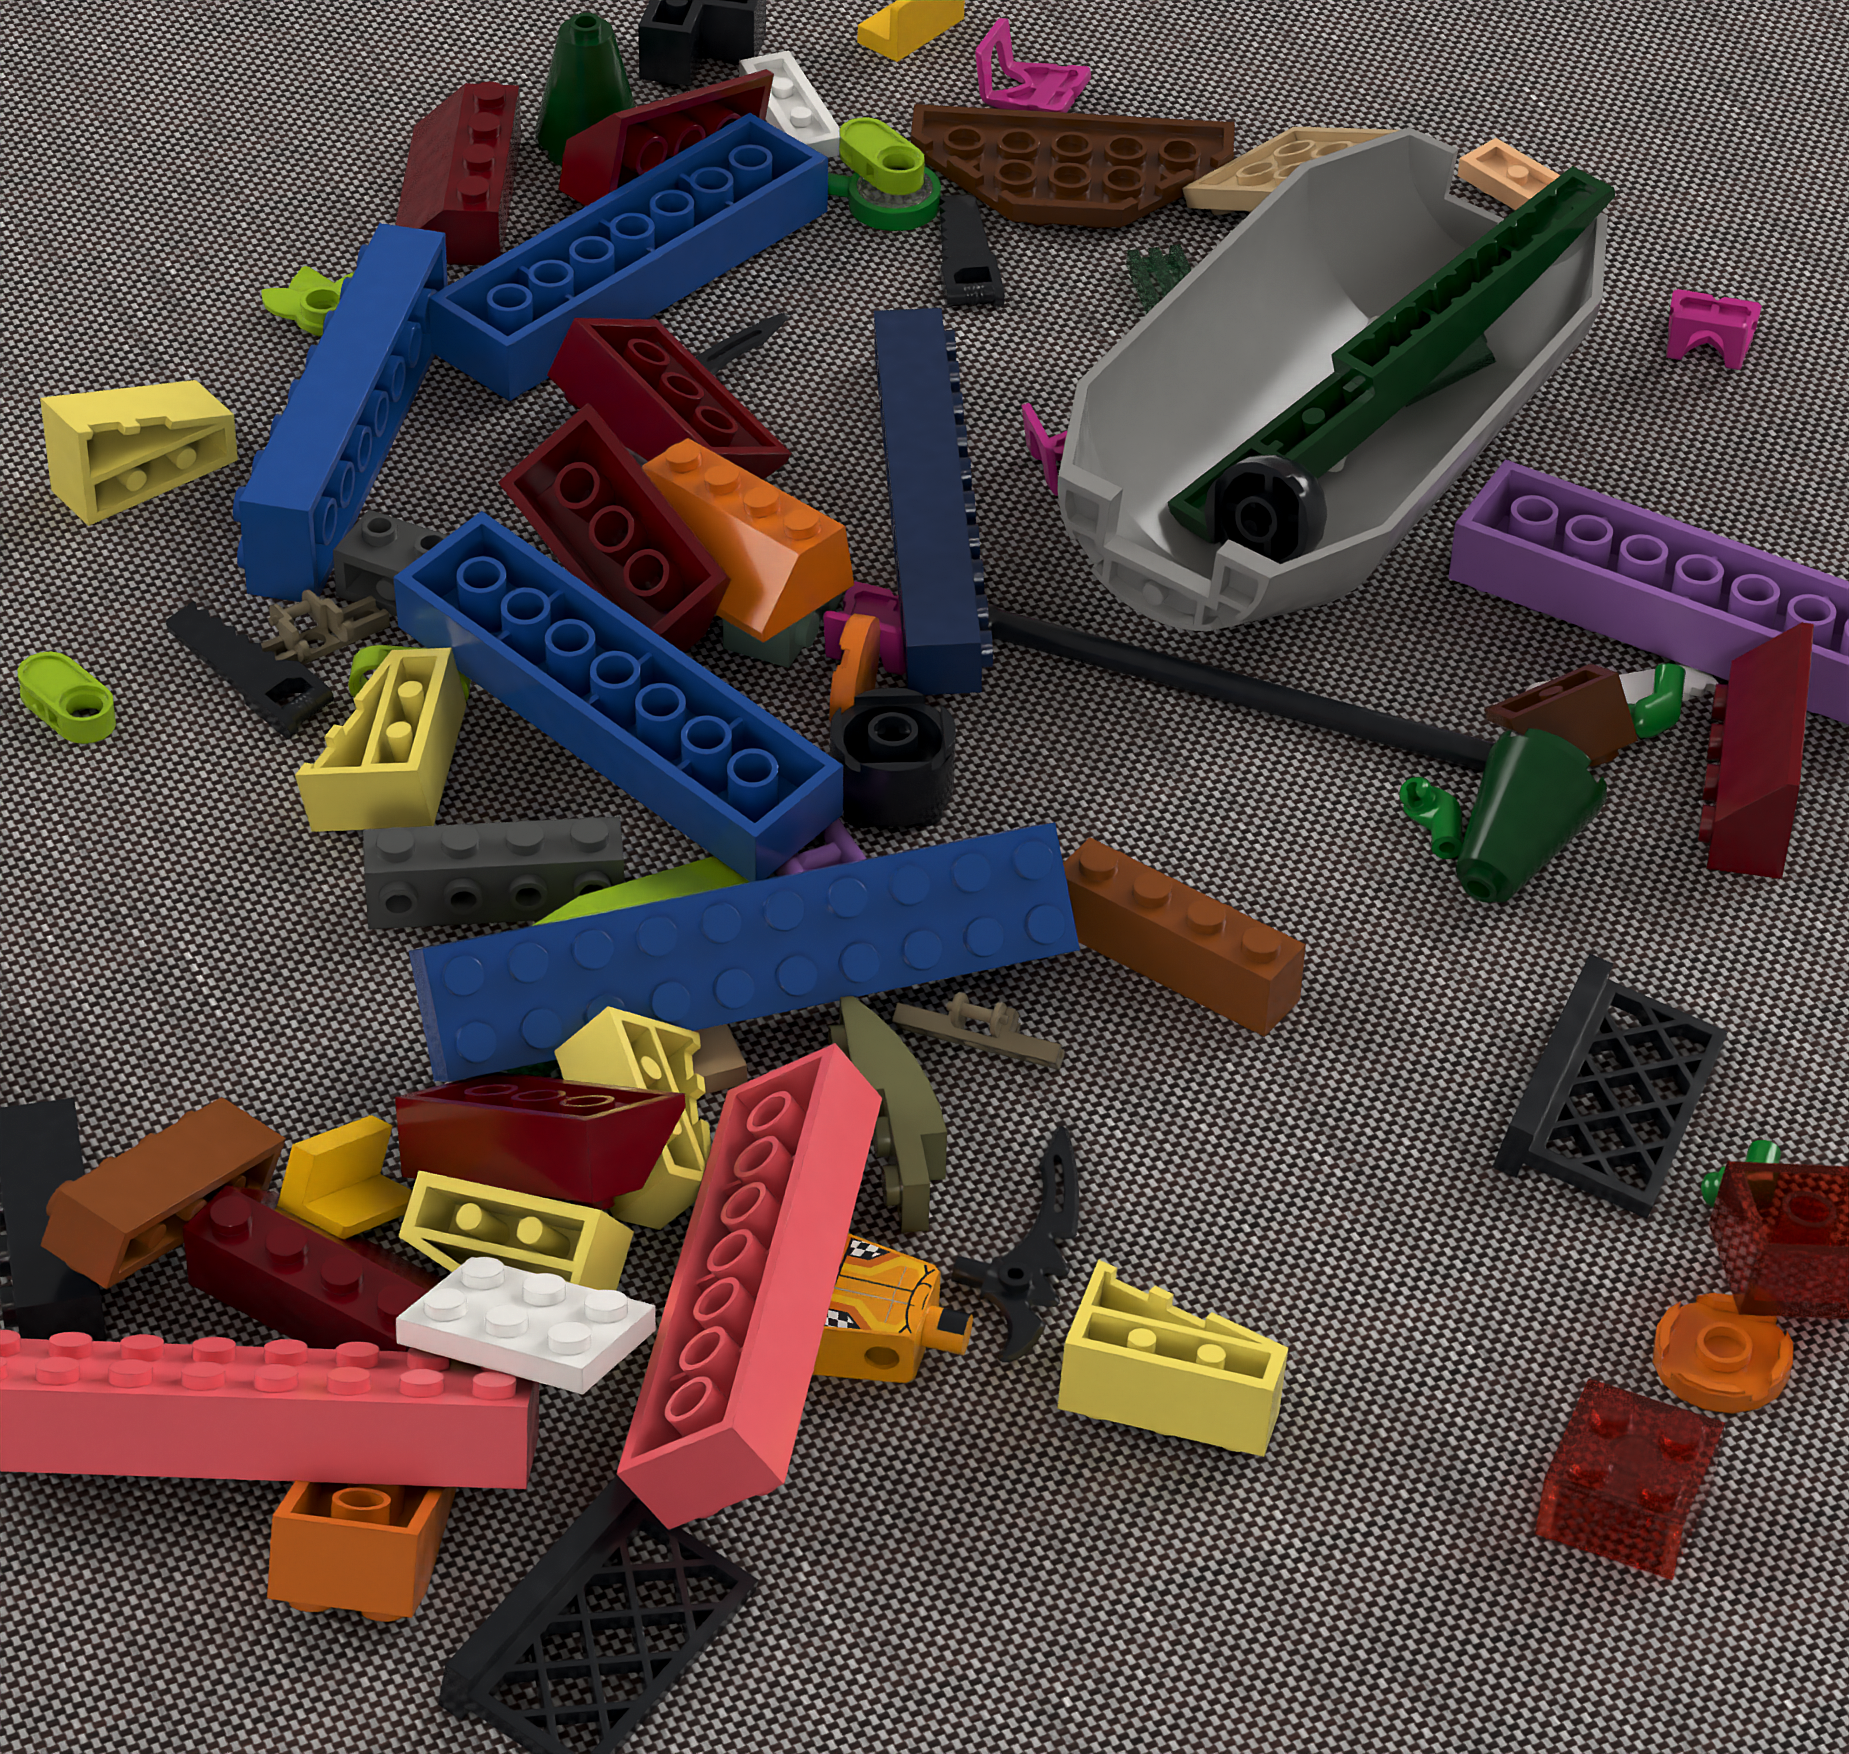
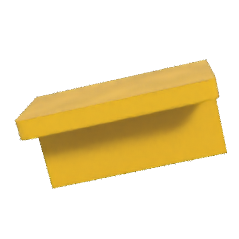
M896 0L858 24L857 43L898 62L964 19L965 0Z
M369 1115L292 1144L277 1206L341 1239H347L405 1215L413 1190L381 1174L393 1125L373 1115Z

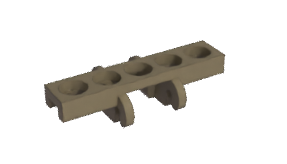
M305 590L302 592V601L285 609L278 604H273L269 607V623L277 628L279 636L261 643L263 652H274L276 661L286 659L299 661L304 665L390 627L389 612L386 609L379 610L376 607V599L372 596H368L340 609L329 597L321 600L311 590ZM308 613L318 626L299 634L298 629L294 626L293 619ZM318 639L325 643L321 647L309 648L307 641Z
M958 992L954 994L953 1001H948L946 1010L949 1011L948 1015L897 1003L892 1022L898 1029L1056 1070L1061 1068L1065 1051L1061 1049V1044L1019 1034L1021 1023L1018 1020L1020 1015L1016 1009L1007 1007L1005 1003L998 1002L992 1010L969 1004L967 995L963 992ZM967 1018L990 1023L992 1037L964 1030Z

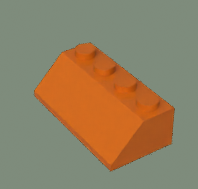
M689 438L672 445L664 453L642 466V469L731 578V582L717 609L716 615L761 642H766L854 586L846 527L843 524Z

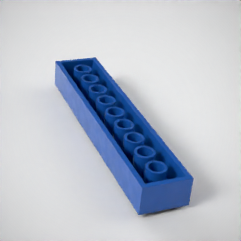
M1054 822L410 950L409 956L434 1081L451 1082L556 1060L554 1051L608 1006L696 1031L839 1001L840 997H859L1079 951L1080 947L1056 824Z

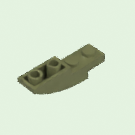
M854 996L840 997L839 1024L828 1026L829 1045L836 1043L882 1097L873 1134V1145L876 1158L887 1157L888 1165L881 1168L885 1206H897L901 1233L929 1231L930 1180L946 1179L947 1129L939 1102L915 1056L899 1036L876 1013Z

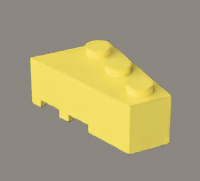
M197 380L40 398L51 491L88 526L238 460L234 414Z
M452 648L391 650L353 699L356 707L353 714L343 726L334 724L325 735L327 747L314 764L304 762L295 774L312 832L434 826L467 703Z
M608 1006L557 1048L554 1053L564 1080L685 1093L686 1108L644 1187L640 1190L614 1197L615 1206L608 1208L614 1219L661 1230L696 1201L711 1150L709 1123L698 1119L697 1099L706 1093L704 1077L697 1073L694 1074L692 1054L701 1048L699 1032Z
M419 1171L398 1237L451 1272L456 1270L470 1257H490L500 1260L505 1266L535 1274H555L562 1277L566 1282L596 1290H617L634 1231L602 1210Z
M1098 1259L1065 1341L1057 1409L1082 1414L1092 1419L1108 1420L1151 1430L1161 1435L1177 1436L1220 1446L1230 1451L1246 1452L1264 1457L1279 1415L1288 1347L1213 1312L1206 1317V1320L1196 1317L1172 1305L1174 1294L1157 1286L1151 1288L1149 1294L1117 1280V1268Z

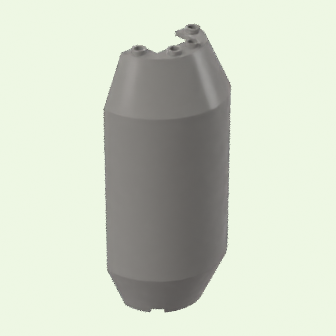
M1410 127L1301 163L1077 382L1058 475V501L1061 516L1070 540L1077 539L1083 550L1094 564L1090 571L1111 593L1146 617L1175 628L1192 631H1213L1325 605L1344 597L1355 590L1372 574L1589 333L1603 299L1608 215L1600 213L1559 258L1480 337L1403 408L1350 452L1340 471H1327L1317 480L1325 494L1327 506V520L1323 538L1313 552L1279 564L1229 539L1223 546L1220 542L1210 544L1181 526L1169 512L1167 502L1332 374L1334 368L1331 354L1366 328L1372 317L1384 314L1504 220V218L1449 194L1458 149Z

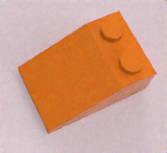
M295 1480L272 1515L267 1599L287 1601L292 1608L305 1612H321L331 1607L361 1611L365 1618L381 1622L396 1621L403 1617L412 1618L428 1590L457 1487L325 1483Z

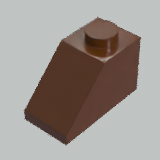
M1591 663L1484 709L1487 721L1508 731L1512 730L1513 733L1519 736H1524L1527 729L1531 728L1540 729L1564 738L1582 750L1592 760L1589 766L1601 765L1612 761L1619 755L1618 749L1638 741L1619 673Z

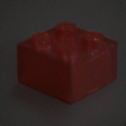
M1727 1161L1708 1224L1739 1315L1811 1317L1831 1320L1849 1319V1166Z
M1588 1378L1545 1475L1535 1534L1673 1580L1714 1481L1726 1423Z

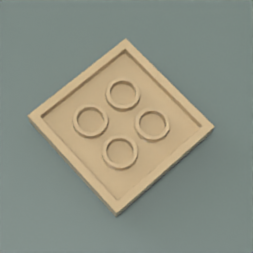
M1292 127L1183 187L1187 207L1211 209L1213 215H1223L1234 211H1248L1250 214L1301 163L1399 130Z

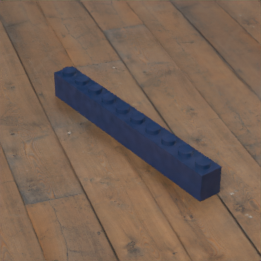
M942 308L874 311L875 366L901 630L903 632L907 689L924 695L982 692V668L993 667L992 633L991 630H988L987 594H984L983 560L980 559L978 524L976 525L974 490L972 491L970 457H968L963 395L960 392L959 362L956 361L955 330H944Z

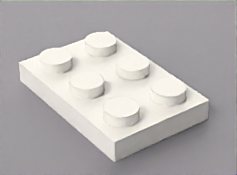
M470 1257L396 1318L397 1344L582 1395L656 1330L655 1305L627 1298L625 1294L616 1290H596L569 1283L555 1274H535L505 1266L500 1260L490 1257Z

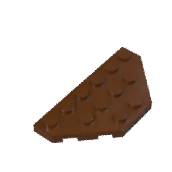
M914 104L911 143L924 154L926 164L1012 222H1027L1037 226L1049 224L1080 225L1091 229L1104 227L1122 228L1184 196L1183 187L1232 161L1234 158L1235 122Z

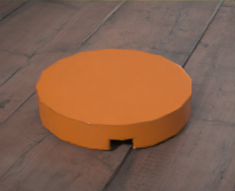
M854 613L845 624L839 642L841 650L845 651L841 664L837 665L836 671H833L830 723L833 715L840 707L842 714L854 706L855 696L875 689L881 634L879 619L875 616Z
M1709 1293L1697 1295L1695 1303L1686 1304L1680 1308V1301L1668 1308L1656 1327L1652 1362L1661 1382L1677 1397L1704 1410L1731 1414L1759 1409L1779 1397L1790 1379L1793 1365V1341L1788 1331L1785 1336L1783 1331L1776 1325L1777 1317L1766 1307L1741 1296Z

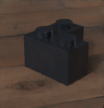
M650 0L638 25L639 79L659 82L665 86H691L703 57L722 60L728 64H739V60L758 57L766 37V0Z

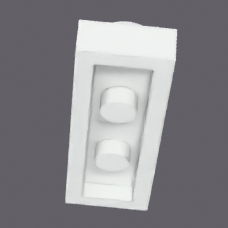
M789 50L739 60V77L765 69L774 73L766 114V121L828 158L839 156L840 128Z

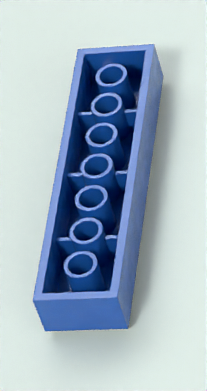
M748 113L428 297L431 352L506 400L511 401L549 378L547 374L574 318L648 319L826 213L828 210V157L752 113Z
M379 223L369 245L363 244L357 258V268L352 277L344 279L340 292V302L336 310H329L327 312L323 325V335L318 345L312 344L310 346L303 375L300 379L292 381L288 394V404L283 414H276L273 418L270 439L264 450L256 452L252 463L251 477L246 487L240 486L237 489L234 497L233 519L235 522L241 523L242 534L238 545L237 564L239 568L245 569L247 594L301 602L302 592L311 590L317 597H320L334 568L333 549L353 528L435 357V354L431 352L428 297L448 286L445 233Z
M483 511L479 512L393 577L397 620L400 629L426 648H452L458 671L749 882L766 879L843 815V765Z

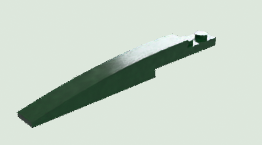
M1574 166L1570 167L1332 353L1331 357L1334 368L1332 374L1168 501L1169 512L1181 526L1212 544L1213 542L1207 531L1204 509L1208 489L1214 480L1223 475L1227 468L1248 457L1278 454L1302 464L1318 480L1403 408L1480 337L1559 258L1614 199V187Z

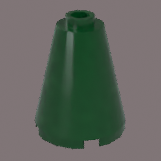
M593 13L576 14L559 27L535 126V140L539 151L542 146L548 151V159L560 166L563 164L562 158L565 152L566 140L614 113L636 107L613 28L609 22Z
M1531 728L1527 729L1524 736L1510 737L1512 730L1503 732L1492 746L1456 864L1457 877L1464 891L1472 898L1484 903L1505 902L1509 900L1600 813L1607 800V784L1603 776L1598 783L1595 781L1594 777L1587 770L1592 760L1582 750L1562 737L1540 729Z

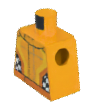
M848 1233L812 1375L908 1383L915 1379L926 1347L964 1355L971 1335L973 1315L939 1307L941 1272L935 1265Z

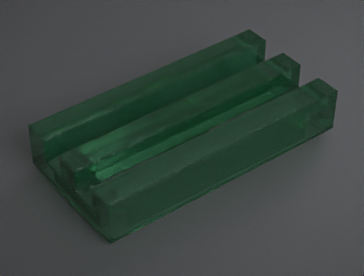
M1181 244L1170 245L1168 255H1162L1159 247L1148 248V257L1142 258L1138 249L1127 250L1126 267L1146 314L1160 302L1148 272H1155L1162 289V295L1165 297L1176 286L1169 270H1172L1177 284L1191 271Z

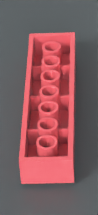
M836 1043L727 1091L616 1473L668 1530L698 1518H709L721 1509L753 1496L767 1495L785 1483L882 1097Z
M0 1330L1 1472L266 1481L299 1480L325 1483L527 1489L539 1437V1382L412 1347L408 1352L379 1351L377 1345L368 1342L343 1343L337 1346L336 1349L307 1348L306 1343L293 1339L274 1340L266 1343L264 1347L236 1346L235 1341L224 1337L201 1338L192 1344H165L161 1337L148 1334L128 1336L123 1338L121 1342L92 1341L90 1335L80 1332L58 1333L47 1340L21 1339L20 1334L15 1331Z

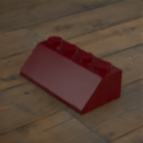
M765 69L610 115L566 140L558 190L584 206H588L748 113H752L765 121L774 73Z
M492 81L479 84L465 83L413 128L395 225L445 233L447 264L484 266L503 255L521 144L519 85H502Z
M574 318L547 374L564 392V398L568 403L578 409H581L587 403L592 405L626 448L638 453L648 462L664 453L672 445L689 438L764 480L785 465L792 454L655 319Z
M587 403L498 483L568 572L685 653L706 635L731 582V578L594 407Z
M1801 622L1732 660L1728 685H1715L1711 720L1722 721V724H1711L1706 760L1718 761V764L1707 763L1702 800L1713 802V806L1702 805L1697 842L1709 843L1706 869L1782 879L1801 781L1814 624Z
M494 1072L395 1097L402 1177L416 1179L418 1172L424 1171L557 1201L573 1200L575 1205L598 1210L608 1209L615 1206L614 1197L640 1190L644 1187L686 1108L685 1093Z
M226 1185L182 1227L188 1283L191 1286L293 1340L306 1343L307 1348L336 1349L337 1346L343 1343L368 1342L377 1345L379 1351L408 1352L411 1347L397 1344L396 1318L443 1280L359 1235L341 1239L277 1206L280 1194L274 1191Z

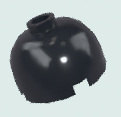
M1278 454L1248 457L1227 468L1223 475L1214 480L1208 489L1204 509L1207 531L1213 544L1220 542L1223 546L1229 539L1279 564L1313 552L1323 538L1327 520L1325 494L1316 477L1302 464Z

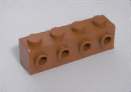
M1091 837L1063 862L1079 943L1264 1037L1300 1001L1306 944Z
M223 1097L218 1098L196 1112L193 1110L188 1111L175 1124L157 1134L150 1133L146 1135L136 1146L117 1157H107L96 1169L77 1180H67L62 1183L53 1193L47 1204L46 1214L50 1218L40 1246L66 1262L75 1272L87 1276L107 1290L184 1243L182 1227L226 1185L268 1190L286 1138Z

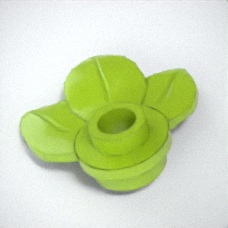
M304 266L292 279L288 288L262 289L263 305L270 313L282 318L295 320L301 329L315 336L322 337L326 314L329 310H336L340 302L343 281L346 277H352L354 272L334 283L314 269Z

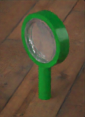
M924 166V184L919 190L907 195H891L878 190L856 172L852 176L828 172V195L848 198V206L852 215L867 226L886 231H905L921 227L937 216L940 210L941 183L937 175ZM891 168V170H908L904 168Z

